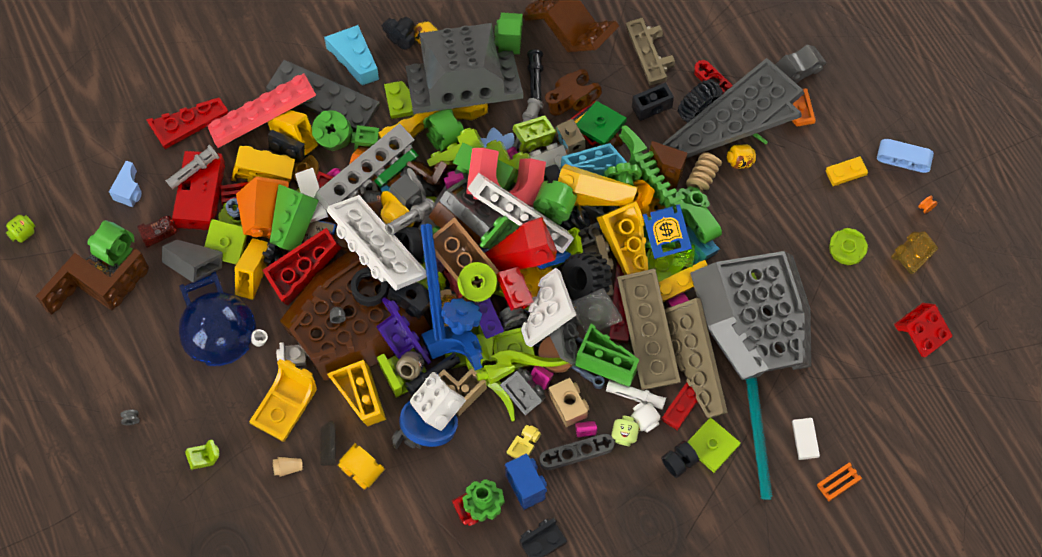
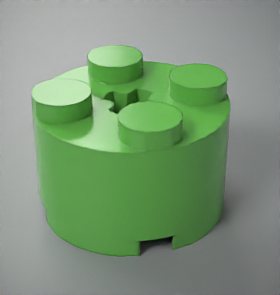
M452 109L440 110L423 120L424 128L428 127L429 130L427 137L435 149L443 151L449 145L459 143L457 136L461 135L460 132L464 128L461 122H457Z
M323 111L313 122L312 135L327 150L337 151L345 148L352 139L353 130L350 122L337 111ZM333 128L336 130L335 133H334V132H331V133L329 132L330 129H333Z
M553 180V183H547L548 181H544L533 203L534 209L560 225L562 221L569 219L577 200V195L575 194L574 196L572 193L573 189L562 182Z
M105 220L101 223L100 228L95 234L90 236L88 245L93 256L111 266H115L114 264H122L131 254L133 248L130 245L131 242L134 243L135 239L130 231Z

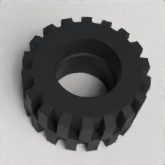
M596 252L571 255L569 259L564 261L565 265H562L561 269L563 272L561 275L570 298H573V301L587 302L606 296V293L610 290L609 286L612 285V273H610V265H607L605 258L602 259L601 254Z

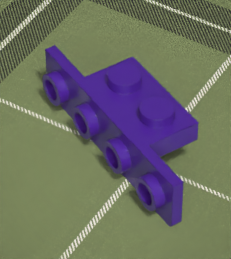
M384 297L382 301L391 313V316L376 326L390 349L400 359L404 353L414 348L422 356L426 364L431 363L428 358L429 352L418 343L420 340L418 335L414 331H410L408 320L398 313V310H400L398 305L393 300L389 301Z

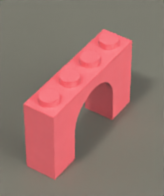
M472 148L467 188L478 173L499 185L496 177L499 151L487 148ZM531 158L520 159L517 181L509 193L529 206L534 207L533 203L541 184L544 182L546 162ZM467 189L466 194L472 195V193Z

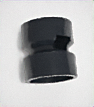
M682 441L674 447V451H669L663 455L661 460L669 473L678 478L686 472V467L691 468L698 463L699 457L688 442Z

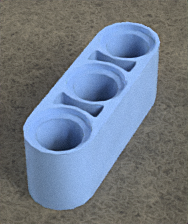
M883 139L880 142L877 159L882 163L925 173L931 169L934 152L927 148L891 139Z

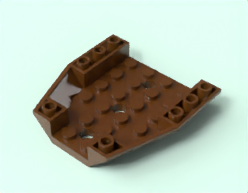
M348 251L317 272L280 319L281 324L289 335L295 338L324 381L330 379L327 373L364 360L369 367L378 365V356L385 354L386 358L389 359L395 355L376 328V326L391 316L385 304L382 302L376 306L367 307L358 303L352 295L351 281L357 271L368 267L361 264L359 255L355 251ZM366 277L359 282L358 290L363 296L374 297L378 295L375 289L381 286V283L377 278ZM398 305L400 309L398 313L408 320L410 324L408 328L411 332L414 331L420 338L421 334L431 330L424 315L418 320L416 317L408 315ZM334 307H341L343 310L352 308L354 310V314L346 316V320L342 323H332L330 321V311ZM314 330H320L322 335L315 339L311 336V333Z

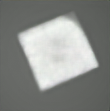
M604 288L572 302L576 313L575 317L586 333L591 323L599 331L622 321V316Z

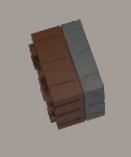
M464 178L445 191L429 215V218L435 225L442 228L455 217L481 248L482 236L487 231L491 232L495 227L493 226L494 222L500 216L503 218L504 215L484 202L473 199L472 195H467L468 180Z

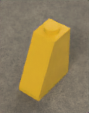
M288 110L267 122L270 130L304 143L305 155L318 146L317 141L312 135V128L306 114Z
M254 238L250 241L235 266V295L251 300L254 299L264 274L262 270L266 268V264L263 261L265 256L262 253L267 251L268 242Z

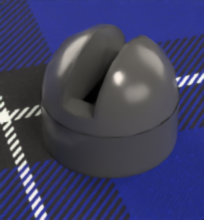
M341 307L331 309L330 321L332 323H342L346 320L345 311Z

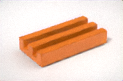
M850 462L817 484V487L828 501H831L862 479L860 475H857V471L851 467ZM846 470L849 471V473H847L846 475H844L828 487H823L824 485L838 477ZM853 476L854 479L831 495L828 494L830 490Z

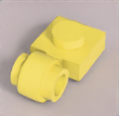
M526 425L521 433L524 438L516 436L507 450V455L514 459L526 453L529 456L534 449V445L531 442L536 443L541 435L538 428Z

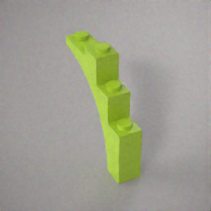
M467 128L461 131V135L457 136L460 144L453 143L447 147L448 150L442 153L437 151L431 154V158L427 160L429 166L434 168L440 161H454L462 143L473 148H485L477 130ZM493 140L486 144L487 149L499 151L498 160L516 169H519L520 159L530 158L528 153L523 154V152H519L513 155L511 160L503 142Z

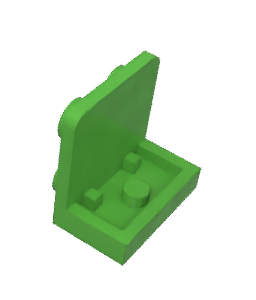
M500 216L494 222L493 226L495 227L492 231H487L482 236L480 246L487 249L492 248L503 241L507 235L516 231L519 225L506 216L503 218Z

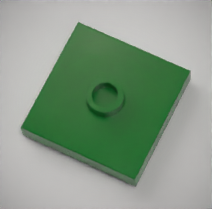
M596 101L576 125L582 134L601 145L608 144L627 120L623 115Z

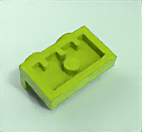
M545 115L516 124L512 129L521 142L520 152L533 151L535 148L550 145L556 133Z

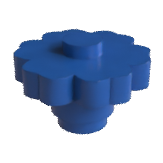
M459 298L452 299L451 303H444L441 316L444 317V323L448 324L453 333L461 335L467 330L470 331L473 327L479 326L482 313L479 312V306L475 305L474 302H466L464 299Z

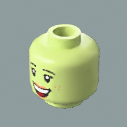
M623 416L622 419L614 421L611 436L614 438L615 443L631 446V443L637 441L639 425L634 422L633 417Z

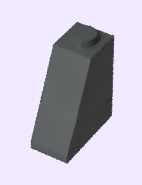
M175 240L162 246V263L193 283L222 268L223 253L221 251L181 240Z

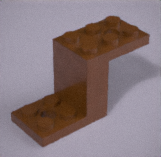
M536 0L534 3L529 4L523 13L525 21L544 19L567 52L597 50L619 27L616 21H595L580 0Z
M135 248L112 276L109 277L74 253L36 295V298L45 311L52 315L61 308L66 298L75 292V288L79 287L112 311L122 303L125 295L135 288L139 279L147 274L149 266L142 253Z

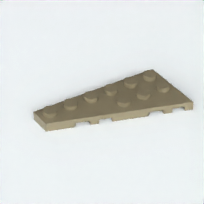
M695 298L664 309L676 363L680 371L684 372L687 377L686 381L689 387H692L696 393V399L706 417L712 418L728 413L701 299Z

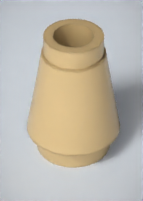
M278 457L273 459L274 476L279 475L281 477L302 470L301 458Z

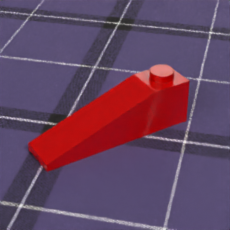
M543 217L523 223L516 231L507 235L503 241L494 245L485 254L495 267L502 272L515 267L525 269L554 261L557 249Z

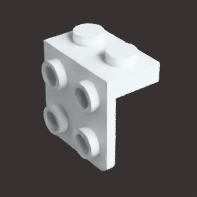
M432 372L413 395L410 403L426 423L442 431L465 403L466 399L451 390L437 373Z

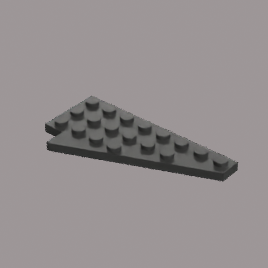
M766 58L666 140L663 145L687 152V158L798 119L802 114L792 104L804 95V90Z

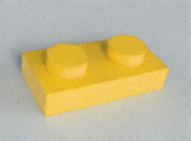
M861 156L826 167L825 170L832 186L866 176L868 173Z

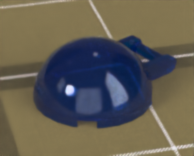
M216 271L212 272L211 276L194 283L179 285L187 305L179 321V337L185 352L193 360L206 363L207 366H222L241 358L249 350L248 346L251 343V336L256 330L254 315L247 304L237 296L223 291ZM215 282L218 292L203 294L192 302L190 301L188 292Z

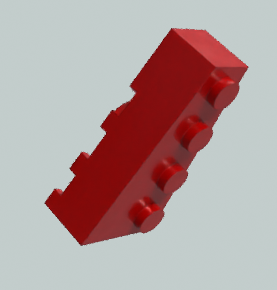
M326 227L262 271L281 302L288 306L308 285L315 274L322 270L342 247L333 233Z

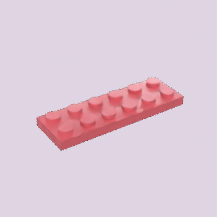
M305 74L297 75L291 81L278 85L276 89L268 93H263L259 98L245 103L237 110H232L222 118L213 120L207 127L215 145L219 148L311 99L316 94Z

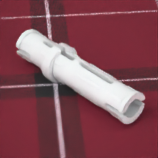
M609 380L606 392L614 393L640 403L643 402L644 405L651 403L660 410L663 409L666 401L665 397L649 393L650 391L648 390L643 391L631 386L628 387L613 380Z

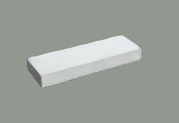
M310 168L295 173L300 192L314 198L316 192L320 189L314 169ZM319 202L310 223L328 217L326 209Z

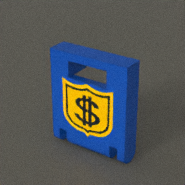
M680 204L676 205L677 213H674L673 206L650 212L652 220H648L647 214H643L654 259L692 249ZM680 240L681 248L663 252L661 245Z

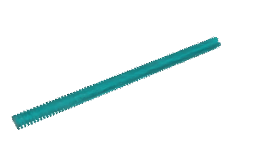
M756 377L746 379L747 394H749L748 401H750L749 408H751L750 415H752L750 417L756 448L758 477H760L761 499L770 500L773 495L770 493L772 488H769L771 487L769 486L771 481H768L770 480V476H768L770 473L769 469H767L769 466L766 464L768 459L765 457L767 452H765L766 445H764L765 440H763L765 435L762 433L764 428L761 426L763 421H761L762 414H760L761 407H759L760 400H758L759 393H757L758 383Z

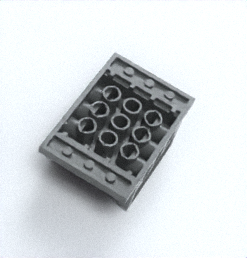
M492 23L419 33L423 63L406 66L413 114L523 99V90L513 51L497 53Z

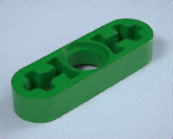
M412 148L382 172L374 182L379 188L384 187L401 173L405 167H408L406 165L408 161H415L419 155Z

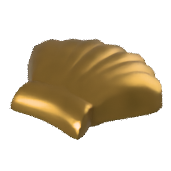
M310 155L301 163H294L291 180L297 181L295 173L310 168L314 169L317 176L320 168L318 161Z

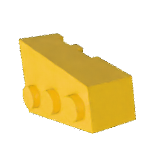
M239 146L231 181H237V178L248 179L247 182H250L258 176L288 181L289 184L295 159L287 155L272 154V152L267 150H256L251 146Z
M364 360L327 373L367 426L386 420L370 367Z

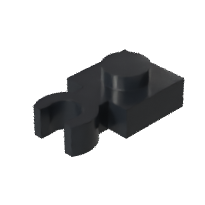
M268 242L267 251L262 253L265 256L263 261L266 266L271 265L282 257L281 249Z

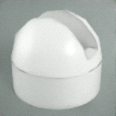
M261 329L255 330L251 336L252 344L258 347L264 345L268 338L267 333Z

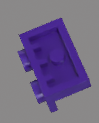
M490 298L480 302L474 301L475 305L479 306V312L482 313L479 324L485 338L488 339L504 332Z

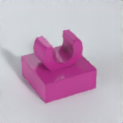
M455 171L447 173L448 177L444 178L446 190L464 179L462 172L458 174Z
M534 366L531 375L535 384H539L545 391L554 373L548 371L545 367Z

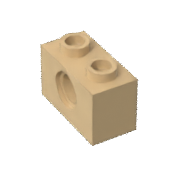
M571 378L549 387V396L566 427L587 418L589 410L586 400H582L579 395L580 389L577 383H573ZM573 399L575 403L568 405L565 403V400Z

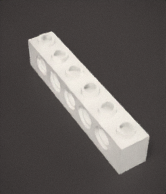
M480 173L477 174L467 188L474 197L508 217V219L519 226L525 222L543 217L556 249L562 254L574 239L566 229Z

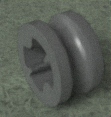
M125 410L121 412L120 416L123 418L121 423L123 425L139 423L140 420L137 417L139 415L138 410Z

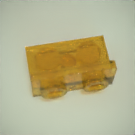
M925 231L913 232L907 237V241L895 249V253L891 258L893 260H900L908 272L913 274L939 248Z

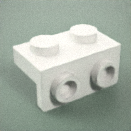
M557 143L546 146L547 150L540 151L538 149L530 152L531 159L545 161L546 167L556 164L559 169L562 156L567 155L564 145H557Z

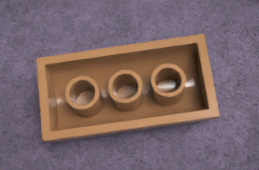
M455 217L433 234L435 255L456 281H458L462 269L473 262L489 265L496 274L500 272ZM478 276L474 277L475 280L472 281V284L477 285L478 288L481 287L483 279H479Z

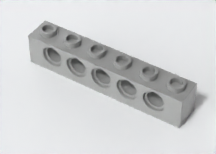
M399 123L316 192L314 198L318 199V202L327 211L328 206L355 197L361 187L365 189L372 183L371 179L374 176L378 177L386 170V166L392 165L399 159L398 156L402 153L406 154L413 148L411 145L415 139ZM389 145H395L397 150L391 149ZM376 156H381L384 161L377 160ZM362 167L369 168L370 172H364ZM348 178L355 179L357 183H350L348 181ZM334 190H340L343 193V195L339 196L335 194Z

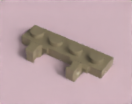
M643 18L627 22L626 29L649 85L667 81L665 72L675 66V60L673 55L661 58L654 47V40L663 36L661 26L646 27Z

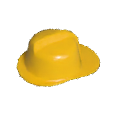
M382 192L380 198L383 206L381 218L385 224L409 212L391 192ZM414 222L408 225L407 227H412L414 225Z

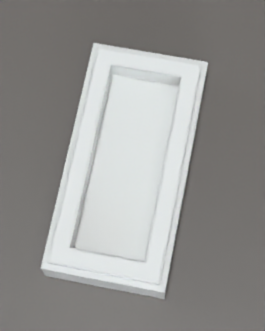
M813 418L793 420L792 426L799 460L819 458L820 454Z

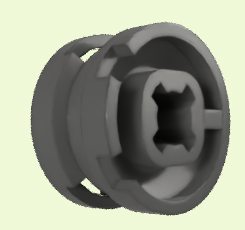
M507 307L500 312L498 318L503 323L504 331L521 328L524 322L527 323L528 316L524 314L525 309L519 308L511 311Z

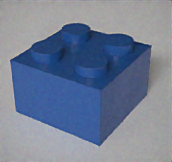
M527 453L505 464V475L523 510L545 500V493L547 492V483L544 477L538 475L536 470L538 469L537 464L533 458H529Z

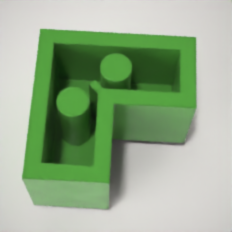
M501 13V18L497 19V25H495V46H498V53L513 51V54H520L523 14Z

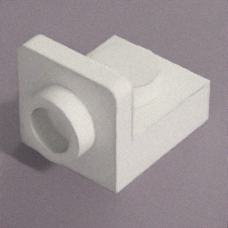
M284 342L280 343V349L276 350L277 361L279 359L283 361L287 359L296 366L306 365V353L300 345L285 346Z

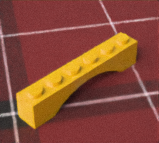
M488 104L453 108L452 111L455 119L472 121L488 113ZM438 111L418 113L409 119L399 121L398 124L400 123L415 138L417 134L425 129L423 125L424 118ZM395 124L391 127L383 128L380 132H378L379 139L385 136L398 124ZM389 145L391 149L397 150L395 145Z

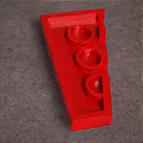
M216 98L196 104V107L190 109L186 107L179 109L180 112L166 113L161 115L162 117L154 120L150 118L146 119L163 148L167 149L207 127L213 120L220 119L229 112L221 99Z

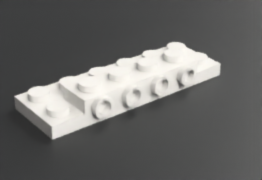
M360 195L328 206L327 212L338 224L336 229L338 237L340 239L344 238L347 241L349 250L351 252L355 251L359 255L361 264L367 265L371 269V274L375 279L379 278L381 282L387 280L396 291L427 277L426 270L395 235H389L386 232L383 221Z

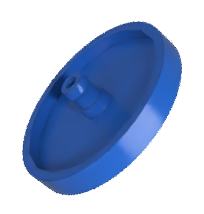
M409 401L401 411L399 423L401 430L411 441L419 445L435 447L446 444L454 437L458 419L455 414L444 429L440 431L426 423Z

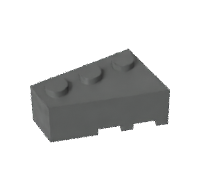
M406 174L390 186L389 192L409 211L413 205L422 203L421 189Z

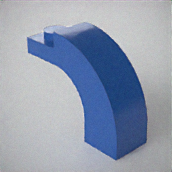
M446 326V339L441 341L434 339L433 329L421 334L425 347L432 359L447 353L456 352L465 355L475 371L482 368L480 362L483 359L481 346L477 336L471 331L467 330L464 334L458 335L453 333L449 326Z

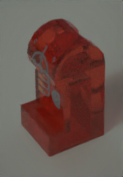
M164 216L147 225L143 223L137 226L146 248L173 236L177 232L171 216Z

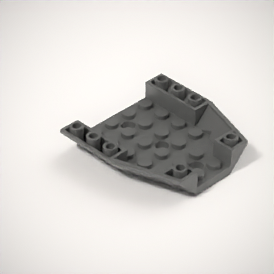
M781 251L718 261L690 273L697 298L701 299L707 328L741 380L759 377L766 371L792 367L793 370L811 367V308L793 255ZM751 272L757 273L759 280L754 279L751 276ZM763 308H767L770 311V316L763 313ZM775 344L782 348V353L775 350Z

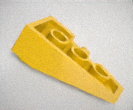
M568 164L561 168L558 178L559 182L573 189L572 193L574 196L575 194L577 195L574 206H625L633 203L638 188Z
M635 201L597 217L606 241H608L624 274L628 275L648 270V259L645 250L646 237H644L643 228L644 218L637 202Z

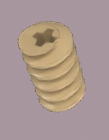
M703 152L692 169L689 179L686 181L687 187L698 188L701 193H703V190H709V184H712V178L716 176L715 172H718V167L722 165L721 160L713 154Z

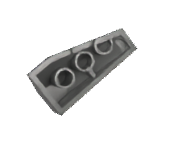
M571 299L576 316L550 333L549 336L560 358L574 365L577 354L575 339L579 337V332L576 329L580 325L579 304Z

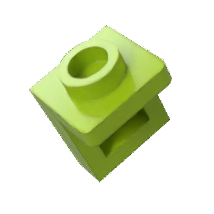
M213 439L208 440L206 445L186 449L185 454L191 470L215 464L219 457V449L214 444Z

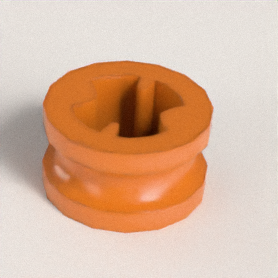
M932 196L924 199L918 206L920 209H924V214L930 212L938 204L937 201L932 200Z

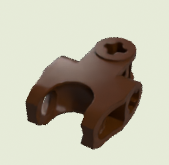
M586 69L569 73L556 82V89L549 91L545 95L548 111L554 116L561 115L571 108L575 111H580L591 105L601 96V86L598 83L584 86L590 80ZM581 75H584L581 80L577 81ZM596 89V92L593 95H589L593 90Z

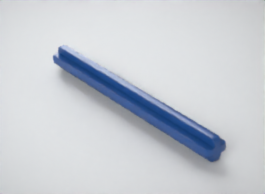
M431 224L421 225V235L434 339L441 341L446 339L444 319L441 316L442 303Z

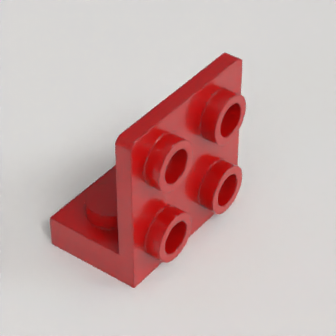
M921 303L894 324L897 331L909 333L922 357H927L952 338V333L936 304Z

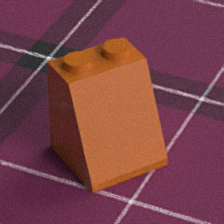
M256 176L236 194L244 235L270 239L278 185L281 184L289 187L288 181Z

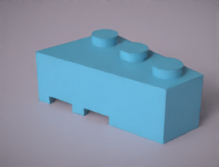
M358 25L324 37L328 51L337 57V60L348 69L362 86L379 80L378 69Z
M608 143L562 156L560 171L565 164L604 176V171L609 167H616L619 163L627 162L612 144Z

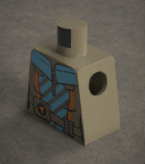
M573 119L556 126L554 138L558 145H564L567 155L586 150L585 139Z

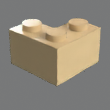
M472 368L459 381H456L444 369L438 374L451 390L466 399L465 403L456 413L459 416L487 389L486 380L478 381L476 378L477 372Z

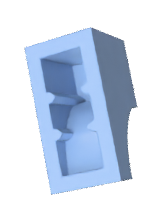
M129 161L124 163L109 193L113 200L134 207L135 203L140 200L142 193L138 183L134 182L137 171L133 163Z

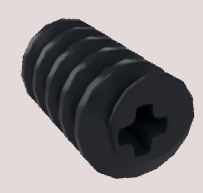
M577 205V211L573 208L569 219L562 221V224L559 226L568 231L574 227L584 229L585 226L589 227L591 223L587 212L580 205Z

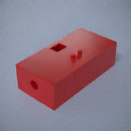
M185 151L182 168L193 161V157L196 154L199 155L202 152ZM217 153L220 157L219 159H214L207 165L206 169H199L178 185L172 216L176 228L209 230L211 219L216 220L221 192L220 186H222L225 161L222 154Z

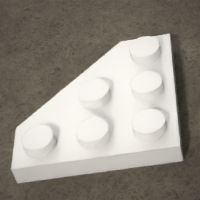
M556 268L540 279L538 284L540 287L537 297H533V303L528 310L530 312L527 323L524 322L521 328L525 343L529 347H532L576 316L561 272Z

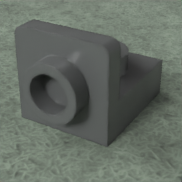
M401 429L396 430L392 436V444L395 449L399 448L403 440L411 448L417 447L421 449L423 446L407 438Z

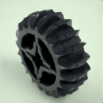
M708 79L693 87L678 106L677 112L681 118L688 123L723 94L720 85L714 80Z

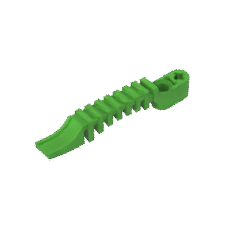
M627 125L622 126V132L619 134V137L630 150L631 157L629 163L631 165L636 164L641 169L642 179L655 190L653 196L655 199L658 198L660 200L659 204L661 206L664 205L665 208L673 206L674 213L678 212L676 205L680 204L684 220L701 243L706 244L722 235L721 227L705 206L698 207L684 203L685 197L683 194L674 198L677 190L674 188L667 191L670 183L661 184L665 177L663 175L657 177L660 170L658 167L653 169L656 164L654 159L651 160L654 155L653 152L650 151L643 154L642 152L647 150L646 145Z

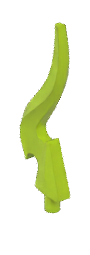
M479 324V334L476 336L482 350L483 359L480 362L483 365L485 361L492 362L490 357L493 355L494 336L486 339ZM466 357L468 370H470L471 368L474 370L470 361ZM482 366L481 369L476 370V372H477V373L484 372V371H483V369H484L483 366ZM485 379L486 386L491 388L503 400L511 421H515L513 401L500 386L501 382L498 380L495 383L489 384L488 380Z
M503 350L490 357V361H495L497 364L484 365V372L476 373V378L478 381L487 379L489 384L495 383L515 371V365L511 364L513 362L542 367H556L568 364V362L561 358H546L517 350Z

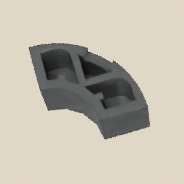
M806 45L793 54L785 55L775 65L797 84L809 75L819 73L823 69L822 66L827 62L815 46Z

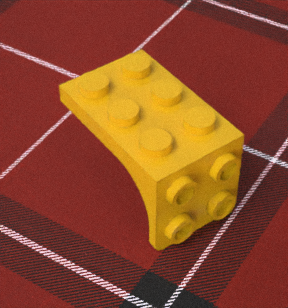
M279 359L277 362L279 367L277 377L249 422L251 425L285 442L317 391V387L312 377L313 374L304 368L302 370L298 369L290 360L286 359L283 361Z

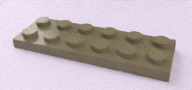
M651 269L617 277L634 356L639 359L637 370L642 390L645 391L681 383L656 270Z

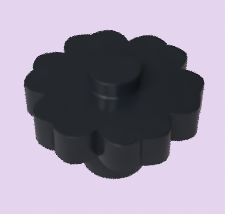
M405 16L398 21L388 18L382 24V30L387 34L386 36L401 49L408 50L414 44V38L410 34L414 31L415 24L410 18Z

